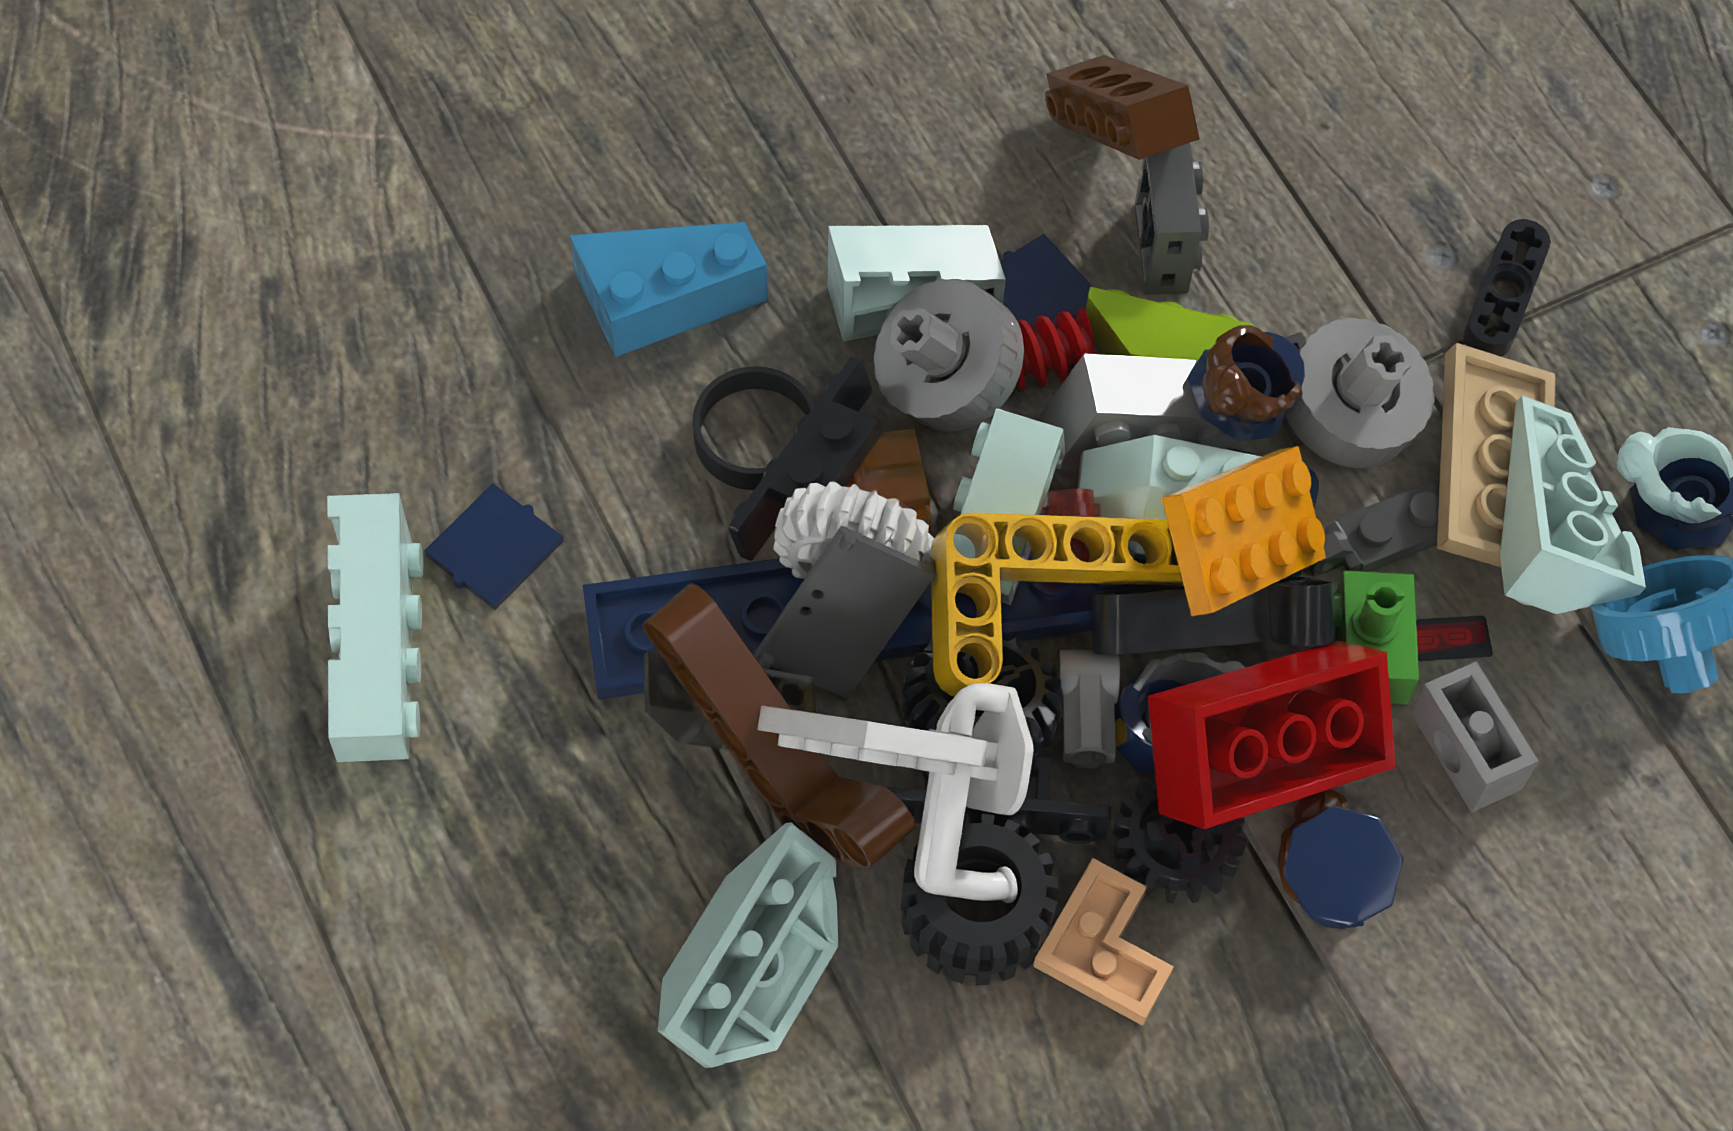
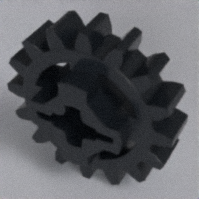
M1144 780L1138 783L1135 793L1137 800L1127 796L1124 797L1120 808V813L1124 817L1116 818L1113 828V835L1122 838L1116 842L1114 855L1115 858L1119 859L1130 858L1124 875L1130 878H1135L1139 875L1145 877L1146 895L1151 894L1159 886L1165 888L1166 902L1173 903L1178 891L1186 890L1191 902L1195 903L1199 901L1203 885L1217 894L1221 891L1224 883L1223 875L1234 878L1240 864L1236 857L1243 855L1247 839L1237 835L1241 833L1244 826V817L1202 829L1159 814L1157 788L1154 789ZM1157 809V820L1147 822L1145 829L1139 830L1143 819L1150 812ZM1171 826L1173 827L1174 832H1177V834H1169ZM1181 840H1189L1187 848L1185 842H1181ZM1219 844L1216 855L1202 866V853L1211 851L1213 845Z

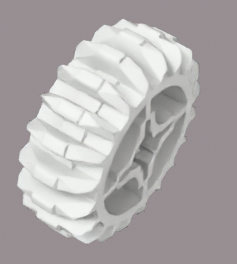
M829 482L827 487L819 483H810L807 489H795L792 497L787 498L784 508L780 509L775 524L777 528L774 534L775 543L773 550L780 556V563L785 567L792 568V574L796 578L805 579L840 526H845L921 562L925 558H930L934 537L928 533L929 525L923 520L916 519L917 512L913 509L900 507L899 500L896 498L886 499L878 495L877 490L868 492L859 489L856 484H853L851 487H842L836 482Z

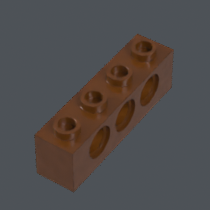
M1106 55L1046 74L1050 88L1045 93L1046 106L1051 118L1058 125L1140 160L1200 139L1189 86Z

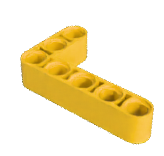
M966 513L952 520L936 535L930 550V559L935 562L936 576L931 581L933 671L935 680L943 691L950 696H955L961 689L973 683H991L1001 672L1003 654L1000 581L1184 586L1168 521L1158 519ZM954 534L964 535L971 540L975 549L974 558H966L958 553L953 542ZM1013 536L1022 537L1029 543L1033 553L1032 560H1025L1016 554L1012 545ZM1071 538L1079 539L1086 545L1090 555L1089 562L1081 561L1075 557L1071 551ZM1128 540L1135 541L1142 546L1146 555L1145 564L1138 563L1132 558L1128 550ZM956 593H963L972 598L976 604V618H968L959 612L955 603ZM958 652L968 653L975 659L979 669L977 679L968 678L961 673L956 661Z

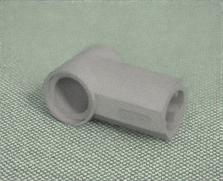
M1059 649L1056 678L1061 680L1063 691L1061 701L1063 706V762L1071 763L1076 768H1098L1101 765L1113 763L1116 750L1114 704L1118 702L1120 680L1119 654H1096L1093 650Z

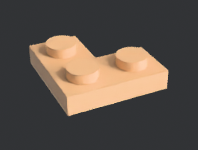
M1092 858L1035 957L1033 967L1143 1026L1169 980L1174 966L1121 938L1142 901L1147 886Z

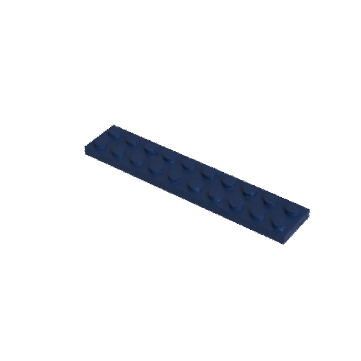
M1071 538V551L1075 557L1081 561L1089 562L1090 555L1086 545L1079 539ZM1032 548L1027 560H1032ZM780 558L583 585L598 700L683 688L650 642L643 629V622L689 584L692 583L699 586L714 600L753 655L804 581V578H796L792 574V568L785 567L779 562ZM1133 558L1138 563H1146V560ZM1019 581L1011 605L1001 602L1002 639L1010 641L1019 636L1020 641L1092 631L1090 593L1159 585ZM931 583L875 661L915 656L916 653L924 652L929 641L933 640ZM956 593L955 603L959 612L968 618H976L977 609L972 598L963 593ZM802 607L804 610L810 609L809 607ZM772 666L768 671H764L767 676L786 674Z

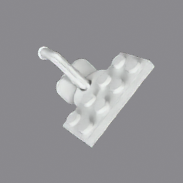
M973 683L961 689L955 695L938 720L936 730L929 729V731L761 705L757 730L779 733L777 746L929 771L914 866V877L917 884L925 892L935 895L979 901L1002 900L1005 903L1014 902L1018 889L1016 878L1010 868L1004 866L998 868L995 873H983L956 869L966 806L997 814L1013 815L1020 809L1025 800L1033 758V742L1015 688L991 683ZM976 710L984 711L974 726Z

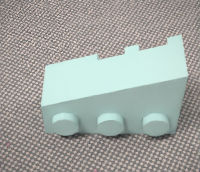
M988 225L828 226L827 288L843 342L879 335L885 319L889 316L893 307L905 295L925 283H931L939 279L948 280L954 278L961 279L964 282L969 281L1003 304L1006 279Z
M996 408L991 424L982 422L979 426L972 448V456L979 457L973 479L962 478L955 497L953 510L961 512V514H1044L1050 499V494L1047 493L1055 469H1061L1066 455L1064 429ZM954 534L953 542L958 553L966 558H974L975 549L971 540L964 535ZM1013 536L1012 545L1014 551L1018 556L1027 560L1031 546L1022 537ZM1000 581L1002 603L1011 605L1019 581Z

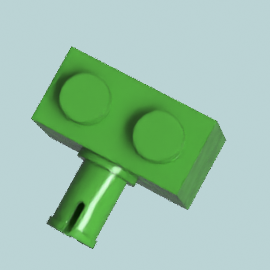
M1344 571L1337 591L1334 592L1336 641L1386 651L1391 704L1408 705L1419 681L1414 574Z

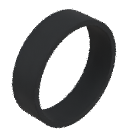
M760 366L734 369L717 377L703 390L697 400L693 413L694 444L701 463L711 475L721 482L744 490H755L762 480L766 467L745 468L733 465L718 457L708 447L702 437L701 427L710 409L724 397L748 389H764L782 394L796 403L805 415H809L815 407L810 393L794 377L777 369Z

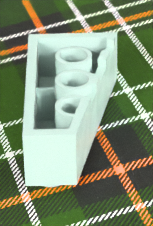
M399 493L327 496V517L332 521L339 544L328 545V570L331 572L333 597L335 600L340 599V605H328L330 646L333 653H339V659L328 660V738L337 762L409 759V740L420 735L418 701L410 702L411 683L421 682L419 648H411L412 630L422 629L420 595H413V578L423 577L421 543H412Z

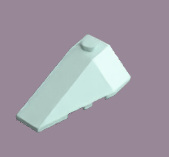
M1523 395L1518 399L1515 407L1500 550L1504 596L1515 599L1524 605H1532L1554 614H1560L1640 595L1646 588L1639 546L1632 532H1621L1612 513L1618 507V504L1611 492L1600 491L1590 471L1596 464V461L1572 414Z

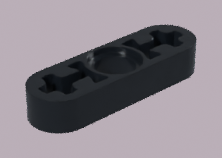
M1519 219L1510 222L1504 228L1464 329L1463 339L1466 346L1500 357L1507 354L1511 349L1551 244L1547 230L1539 223L1528 219ZM1519 241L1529 244L1523 264L1512 261ZM1501 279L1510 280L1519 286L1522 294L1515 298L1503 297L1495 291L1493 283ZM1492 313L1502 316L1495 337H1489L1484 334Z

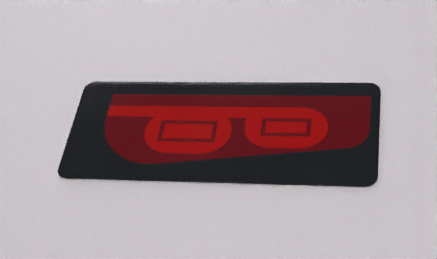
M1484 616L1416 619L1418 662L1488 658L1493 655L1487 620Z

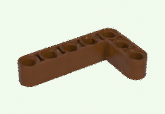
M689 584L643 622V629L650 642L782 825L790 822L831 854L836 861L864 869H870L915 828L916 824L910 811L889 789L881 785L839 777L822 753L777 746L779 733L757 730L761 705L791 709L718 605L703 589L695 584Z

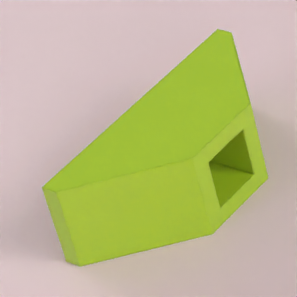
M1090 287L1086 304V312L1090 319L1094 341L1104 355L1199 360L1203 351L1210 349L1215 344L1217 337L1239 325L1254 326V324L1239 321L1230 315H1212L1190 310L1174 302H1155L1130 296L1128 293L1117 289L1103 290Z

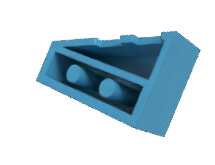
M745 222L570 235L574 273L615 357L768 301L767 264Z

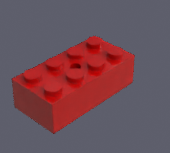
M1336 641L1148 696L1159 814L1202 829L1214 827L1396 768L1386 651Z

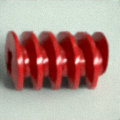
M1083 307L1077 311L1075 320L1066 311L1059 312L1055 316L1054 324L1048 317L1044 315L1038 316L1034 319L1032 329L1026 321L1022 319L1017 320L1023 337L1024 357L1020 376L1015 387L1018 392L1025 391L1027 374H1033L1040 388L1046 387L1048 370L1054 369L1060 382L1063 383L1069 375L1070 366L1076 365L1084 354H1094L1093 331L1088 314Z

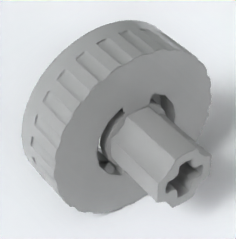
M954 278L948 280L939 279L931 283H925L905 295L893 307L891 313L885 319L875 344L874 373L879 389L887 398V401L901 413L921 425L943 432L965 430L980 424L992 416L996 408L999 409L1012 393L1020 376L1024 357L1021 329L1011 311L977 285ZM969 335V351L967 358L964 361L961 368L949 379L929 383L931 377L941 378L943 376L951 374L954 370H956L959 367V365L965 357L967 347L965 337Z
M1337 319L1316 329L1298 350L1304 361L1305 378L1302 385L1303 394L1301 397L1296 398L1294 406L1288 409L1285 416L1298 438L1320 457L1332 463L1350 468L1377 467L1399 456L1425 428L1433 412L1432 407L1435 400L1433 379L1430 376L1425 360L1420 356V352L1407 341V338L1392 330L1391 327L1369 319ZM1343 357L1347 361L1345 365L1340 361ZM1338 372L1337 389L1339 394L1349 406L1355 408L1358 412L1348 408L1337 396L1333 387V379Z

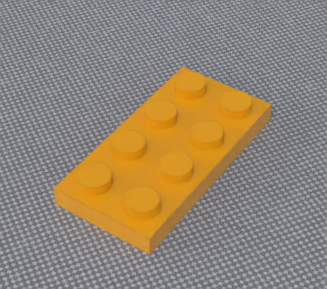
M1299 446L1274 451L1162 497L1191 616L1214 613L1326 558L1324 551L1325 533L1321 522L1316 518L1310 494L1311 476L1308 467L1302 461Z

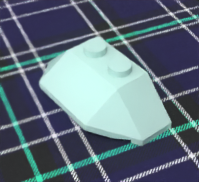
M1157 435L1084 450L1080 456L1075 506L1086 516L1090 515L1091 517L1167 520L1162 497L1261 456ZM1128 540V550L1132 558L1146 560L1145 551L1142 546L1135 541Z
M785 823L724 878L662 979L658 1032L705 1068H712L724 1063L776 1051L838 948L837 899L833 877H836V859L793 823Z

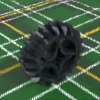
M1019 636L1010 641L1002 639V668L997 678L991 684L1016 689L1033 742L1032 760L1035 761L1042 747H1049L1051 740L1055 737L1057 724L1061 721L1063 706L1061 705L1063 693L1061 680L1055 678L1052 662L1041 661L1039 647L1022 649ZM933 640L929 641L924 652L915 654L907 676L904 677L902 687L903 719L909 722V728L929 731V729L936 730L938 720L947 705L955 697L943 691L935 680L933 671ZM958 652L956 661L961 673L968 678L977 679L979 669L975 659L968 653ZM976 710L974 726L984 711Z

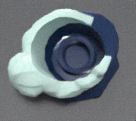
M1671 427L1661 430L1655 437L1644 432H1637L1628 437L1619 449L1617 470L1628 482L1634 483L1629 490L1637 525L1674 550L1720 546L1733 530V459L1726 446L1713 436L1702 431Z

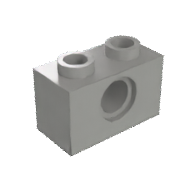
M1477 661L1424 684L1411 715L1470 812H1475L1523 790L1539 760Z

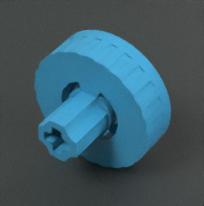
M1715 555L1688 556L1643 566L1646 588L1640 595L1590 606L1601 648L1606 654L1613 658L1627 661L1658 660L1664 686L1670 688L1671 693H1691L1700 688L1710 687L1719 678L1711 647L1733 638V558Z

